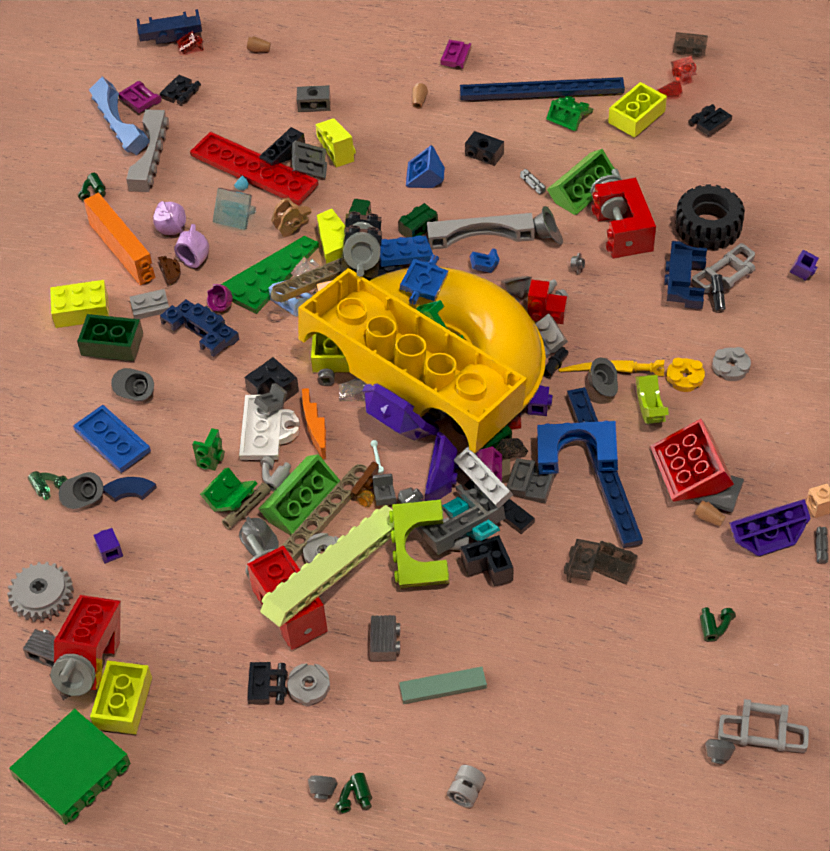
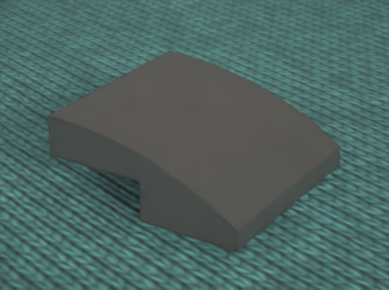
M294 141L292 144L293 171L325 179L327 172V162H325L326 149Z
M516 458L507 488L513 495L546 504L555 474H539V467L536 466L535 461Z
M730 475L734 483L733 486L718 494L694 498V502L709 501L715 508L733 512L744 479Z

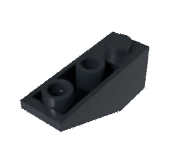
M290 127L259 156V159L272 166L291 160L292 144L294 141L305 143L304 133Z

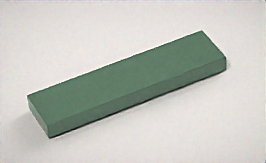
M476 667L399 682L403 704L486 689L487 683L483 667Z

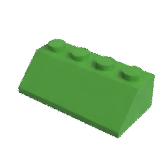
M599 149L589 153L552 184L547 191L557 205L576 215L593 201L590 190L594 182L601 177L612 175L611 171L615 168L604 150Z
M319 454L307 456L258 510L270 524L291 536L340 482V479Z

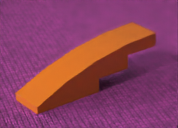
M309 388L302 389V400L307 429L320 457L325 460V417L318 418L317 403H311Z

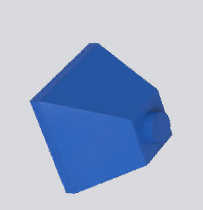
M432 145L408 162L406 187L433 188L443 182L445 167Z

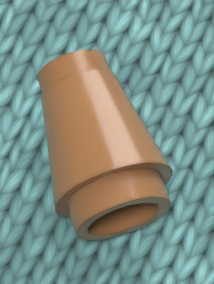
M255 36L248 38L247 49L250 52L270 51L271 42Z
M417 83L412 88L414 108H422L428 94L425 84Z
M703 500L694 513L699 519L719 527L726 518L709 501L705 502Z

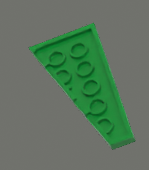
M303 236L223 282L221 285L228 287L232 292V303L258 314L270 301L269 287L274 283L290 279L319 248V242Z

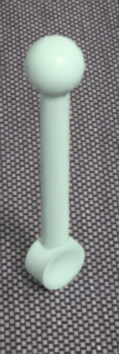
M372 440L370 445L374 449L376 463L379 464L378 474H383L384 468L381 466L377 450L378 442Z

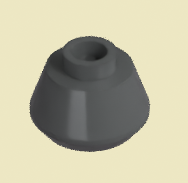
M412 487L400 490L398 494L402 504L422 502V498H424L418 488L413 489Z
M708 739L705 742L707 756L711 757V762L725 764V760H730L735 751L734 744L729 741Z
M311 775L308 779L310 793L315 794L314 798L328 799V795H333L338 785L336 778Z

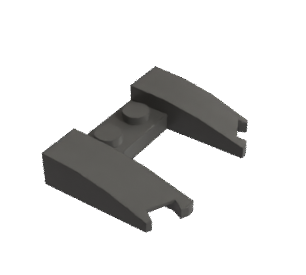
M475 483V488L466 491L462 488L461 484L456 486V491L469 504L470 509L443 524L424 525L416 529L428 545L439 555L454 547L455 539L470 532L472 528L488 519L494 524L506 519L504 507L498 508Z

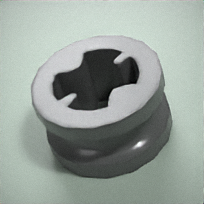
M321 369L318 372V383L322 386L333 385L335 382L334 371L331 369Z

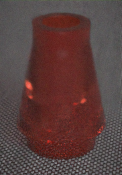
M675 80L657 89L658 92L667 97H678L679 94H683L680 81L676 82Z

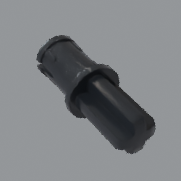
M716 274L711 276L713 290L711 295L714 299L715 310L723 311L726 309L724 297L726 291L723 288L722 275Z
M565 347L558 349L555 355L548 359L549 362L545 365L544 377L551 378L554 372L562 366V362L569 354Z

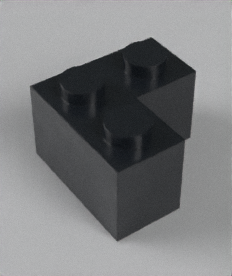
M274 357L244 377L247 392L251 395L270 393L271 386L274 383L287 392L285 402L299 392L297 377Z
M500 535L461 546V561L468 576L488 571L494 586L513 581L514 567Z

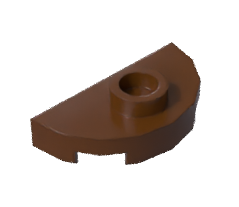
M167 256L158 257L168 285L174 283L181 275L180 263L176 259L167 258Z
M374 461L371 462L351 489L354 495L358 497L363 496L368 490L373 489V476L378 475L379 464Z

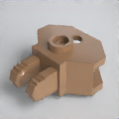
M283 198L275 206L271 221L283 237H288L297 228H300L302 224L308 223L309 218L307 215H310L312 211L307 206L298 207L290 198Z

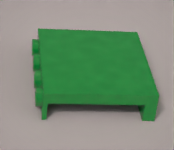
M74 708L10 766L9 769L16 781L24 783L58 814L63 823L67 825L78 817L81 810L87 805L92 804L99 793L109 788L117 776L125 773L131 763L125 751Z

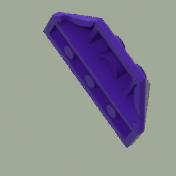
M439 431L436 434L425 489V501L443 498L452 492L453 484H457L458 473H455V471L460 468L454 461L457 457V448Z
M805 499L742 517L729 524L735 542L756 556H761L795 545L811 518Z

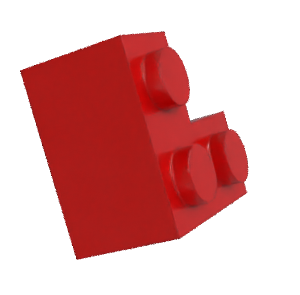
M531 279L528 293V314L533 321H540L547 314H550L556 324H564L567 296L549 294V281Z

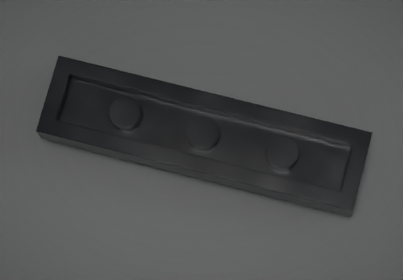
M472 479L463 485L465 491L475 488ZM508 499L502 505L506 518L503 521L520 534H523L535 523V518L511 499Z

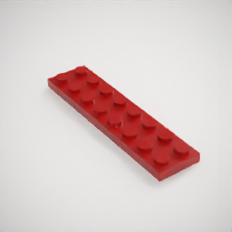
M211 131L190 150L192 157L235 177L240 178L243 176L247 179L248 183L281 198H290L296 205H300L319 185L317 179L295 172L293 168L282 163L272 166L259 159L261 154Z

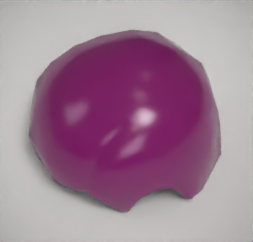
M213 284V287L207 291L208 307L215 312H223L231 306L233 300L232 292L224 285Z

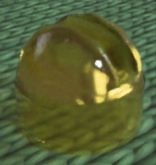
M364 490L357 496V501L363 507L368 508L374 501V495L371 491Z

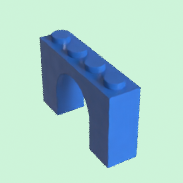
M616 421L537 425L539 474L559 473V452L564 445L572 441H585L595 447L598 457V472L618 471Z

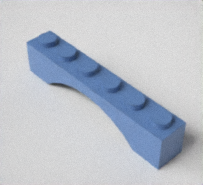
M102 76L89 89L92 94L91 98L98 104V109L105 114L103 117L111 124L110 128L117 133L116 137L123 143L122 147L128 153L132 152L137 155L150 140L144 131L134 124L122 122L118 112L119 93L114 85Z

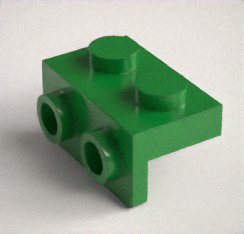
M211 428L205 443L194 441L192 444L197 466L205 470L215 471L225 454L219 430Z

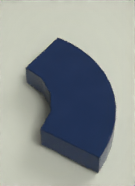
M123 477L104 485L103 493L114 502L125 497H138L143 500L157 486L156 483L145 478Z

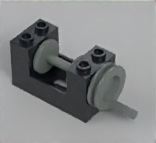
M359 212L346 213L341 273L349 268L356 272L359 277H378L382 241V217H378L374 213H369L368 216L360 215Z

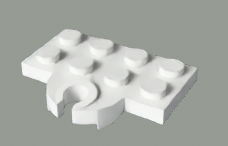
M245 395L239 453L240 460H261L265 456L273 460H279L280 444L289 443L299 434L298 426H300L298 417L294 411L283 408L266 413L254 403L255 397L259 395ZM290 425L295 426V427L292 428V429H287V428H286V427H288V426H290Z

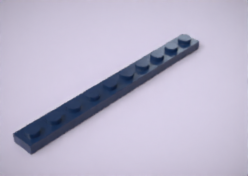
M623 77L460 85L461 101L600 95L625 92Z
M586 388L568 390L567 398L576 422H598ZM584 441L622 547L627 548L643 544V538L618 472H598L597 451L593 445Z

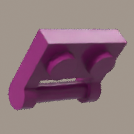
M141 81L130 85L119 92L118 95L119 99L138 113H141L153 104H159L162 100L160 95L154 94Z

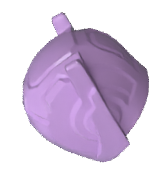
M160 202L153 216L154 227L164 235H175L178 233L181 235L184 232L182 227L186 222L184 208L175 202Z
M191 224L190 230L180 235L174 251L176 256L184 262V265L197 268L208 255L209 243L204 235L196 231L195 224Z

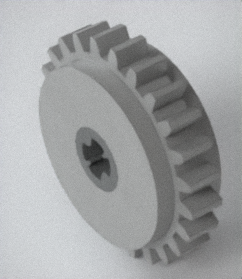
M38 562L34 566L30 564V567L27 569L22 568L23 571L21 573H16L17 578L11 579L13 585L8 586L10 591L7 593L8 601L13 611L17 612L19 617L24 616L25 620L31 617L33 622L36 619L44 621V618L47 617L52 619L54 614L58 616L60 610L66 609L64 605L71 603L69 598L73 597L72 591L74 590L73 582L68 572L64 571L62 566L57 568L56 563L50 566L48 562L45 564Z

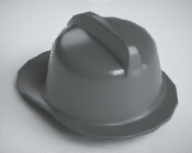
M544 206L542 212L533 218L535 232L539 237L544 239L553 238L556 243L561 245L563 244V238L556 225L555 218L551 210Z
M512 277L502 280L501 283L505 284L510 295H518L519 298H522L525 293L529 292L532 277Z
M600 357L595 359L588 373L590 385L604 396H615L618 392L617 370L614 364L606 358Z
M123 368L118 370L111 380L113 391L123 398L143 401L154 392V380L150 374L144 371Z
M82 473L63 482L58 493L59 500L62 505L70 509H78L92 504L103 494V482L95 473Z
M246 518V522L239 531V538L251 555L256 556L257 554L246 539L250 534L255 536L264 551L279 548L277 536L263 519Z

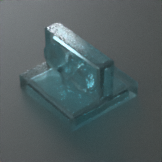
M218 188L213 222L239 229H247L249 215L256 212V207L251 206L252 195Z

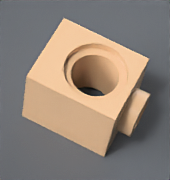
M828 484L809 489L806 504L814 518L830 514V487Z

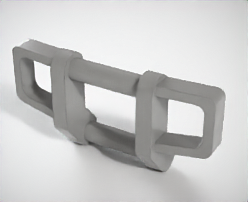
M740 243L733 250L726 253L720 261L694 275L691 283L697 288H705L704 293L712 291L711 276L716 275V271L729 264L738 271L730 278L722 277L723 288L730 289L739 279L755 271V266L751 263L755 258V252L743 243ZM743 252L748 258L743 262L735 255ZM705 277L711 284L704 285L699 280Z
M744 699L742 716H720L718 739L742 746L751 744L777 748V751L805 753L808 748L809 729L806 726L787 723L789 705L775 706L754 703L751 700ZM750 711L780 715L778 739L748 735ZM726 722L740 723V737L725 734L723 732V724ZM786 730L803 734V744H787Z

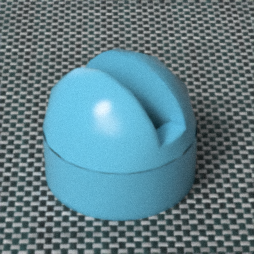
M241 176L234 184V187L244 191L248 188L249 183L245 177Z

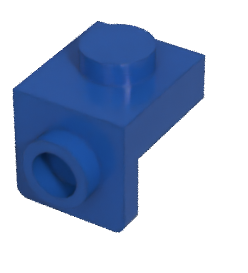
M492 248L488 255L472 251L470 255L472 269L492 273L499 264L497 250Z

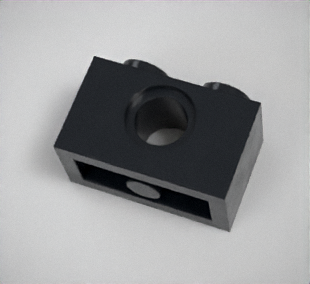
M474 131L465 142V156L493 166L498 163L504 154V141Z

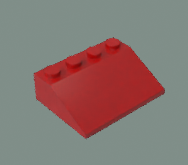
M701 418L650 446L673 502L718 494L734 485L714 438Z

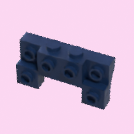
M198 9L195 10L196 16L187 17L185 11L183 15L154 20H152V17H149V23L140 24V20L136 19L140 42L156 39V44L188 39L187 34L202 32Z
M672 241L670 261H666L665 272H669V274H665L664 285H668L667 301L685 303L684 308L703 309L705 288L690 287L692 268H706L707 248H696L680 241Z
M187 299L177 307L170 306L160 315L161 323L164 325L168 322L173 331L184 323L185 328L202 338L199 341L200 349L208 348L212 357H215L224 348L234 345L240 340L239 333L227 326L221 315L215 314L207 306L199 303L194 305Z

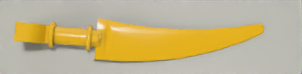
M610 360L617 371L630 373L633 371H650V373L654 372L658 376H664L665 360H657L654 363L650 362V364L637 363V361ZM592 362L563 367L559 369V372L590 370Z

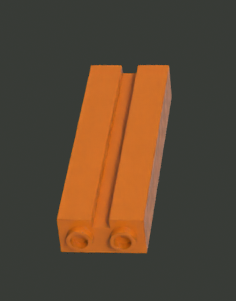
M99 193L84 199L89 224L137 283L141 286L155 279L154 269L150 265L152 264L150 253Z

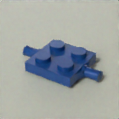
M432 255L429 262L413 259L400 284V290L412 293L409 299L411 304L412 302L416 304L419 297L435 301L448 276V270L436 265L439 260L437 255L436 257Z

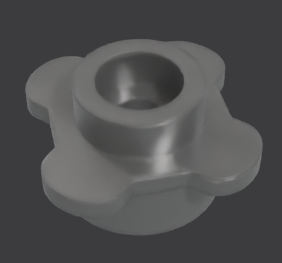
M578 253L577 256L571 258V269L580 274L581 269L585 267V259L582 258L581 253Z

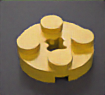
M674 358L667 368V381L678 391H694V388L701 387L704 382L705 371L702 367L703 365L698 360ZM683 373H687L689 375L687 377H684Z

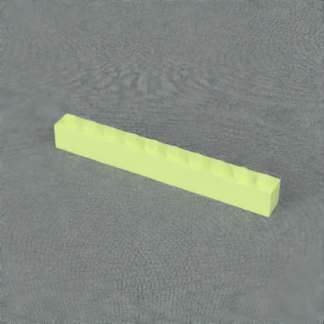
M387 505L383 506L380 510L376 509L369 518H364L359 526H354L346 536L342 535L337 543L334 545L330 544L324 553L317 554L311 563L304 564L298 573L294 572L285 583L281 582L272 593L268 592L262 599L263 605L260 612L281 627L391 539L394 523H390L389 511L393 510Z

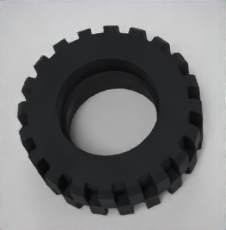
M699 185L695 189L691 188L687 193L685 192L678 201L675 228L682 240L685 239L687 244H692L696 248L719 250L720 247L726 248L729 244H733L741 235L745 208L742 200L734 192L731 193L730 189L726 187L721 188L719 185ZM714 215L721 219L707 220L699 216Z

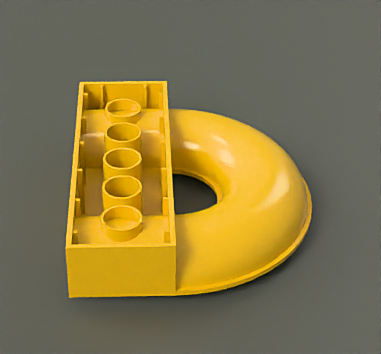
M440 267L448 270V276L435 301L441 300L445 306L438 314L448 329L416 310L419 305L435 301L419 297L416 304H413V302L411 304L409 299L412 293L400 290V284L408 268L383 274L370 281L364 277H359L356 272L348 268L298 307V339L300 341L306 342L317 332L324 334L341 349L347 359L349 372L372 386L379 384L415 406L413 412L420 415V417L431 408L444 411L461 426L468 439L469 450L473 453L480 450L527 406L538 391L543 379L546 360L544 343L536 324L525 308L512 295L495 283L462 270Z

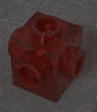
M692 55L671 62L672 75L676 81L681 79L682 82L692 80L691 76L697 75V67L693 62Z

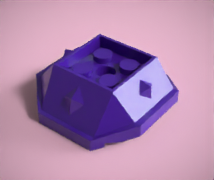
M366 384L362 392L365 393L366 413L397 433L414 441L431 434L436 436L439 427L435 423V416L426 412L420 417V415L413 412L415 406L379 384H374L373 386Z

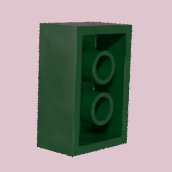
M87 314L77 343L81 356L135 361L144 333L140 319Z

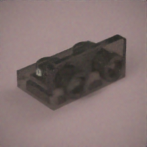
M576 539L575 545L570 548V561L566 562L564 566L567 582L572 583L573 577L591 581L601 549L600 543Z
M600 541L598 551L589 569L627 585L637 567L638 556L632 551L616 547L610 542Z

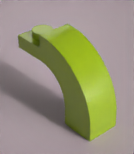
M658 375L635 377L638 401L645 423L666 422L665 415H669L668 407L663 406L661 401Z

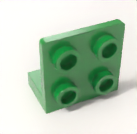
M566 96L565 98L552 100L546 119L577 131L582 115L592 113L594 109L589 107L587 103H578L575 101V98Z
M225 468L200 495L214 512L234 511L241 506V501L245 497L250 496L254 492L253 488L258 483L255 480L240 482L230 468Z

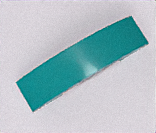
M459 496L442 505L450 519L470 509L469 504ZM488 519L472 528L466 534L475 540L481 541L500 531V529Z

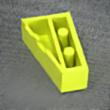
M334 118L316 124L317 138L323 148L326 149L336 168L355 162L354 154H356L352 136Z
M329 209L317 215L318 231L326 264L342 258L345 227L334 210Z

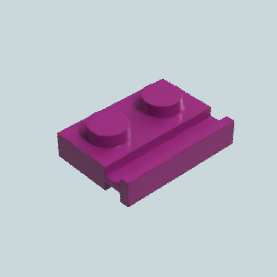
M449 39L440 60L441 65L449 67L461 66L463 69L471 50V43L464 44L462 41Z

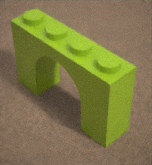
M441 500L393 504V511H389L390 523H394V531H391L392 543H396V550L393 551V561L398 565V571H394L395 582L399 583L401 588L450 583L447 560L416 561L407 554L405 546L408 535L415 528L444 523Z

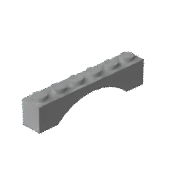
M145 110L142 121L145 134L149 137L150 142L142 158L129 167L126 178L129 191L149 192L151 185L154 183L153 175L157 172L160 150L163 149L166 127L169 126V118L166 117L165 110Z
M532 213L427 222L428 242L432 250L448 248L461 239L477 235L502 236L516 242L534 240Z

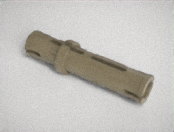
M261 483L250 496L241 502L242 504L239 508L232 511L222 520V524L230 530L241 519H245L247 513L271 492L270 487L266 483Z

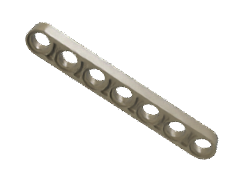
M342 258L274 285L270 295L271 298L277 302H284L315 289L316 284L334 280L341 274Z
M357 464L352 467L283 544L287 551L293 553L291 557L294 561L302 555L307 540L313 535L321 533L352 499L354 494L351 490H345L343 487L346 484L354 486L360 478L355 473L358 471L365 472L367 469L365 465ZM335 497L342 499L339 503H332L331 500ZM321 511H328L330 513L326 517L319 515ZM310 524L318 526L315 530L307 529ZM297 538L305 539V542L302 544H296L294 541Z

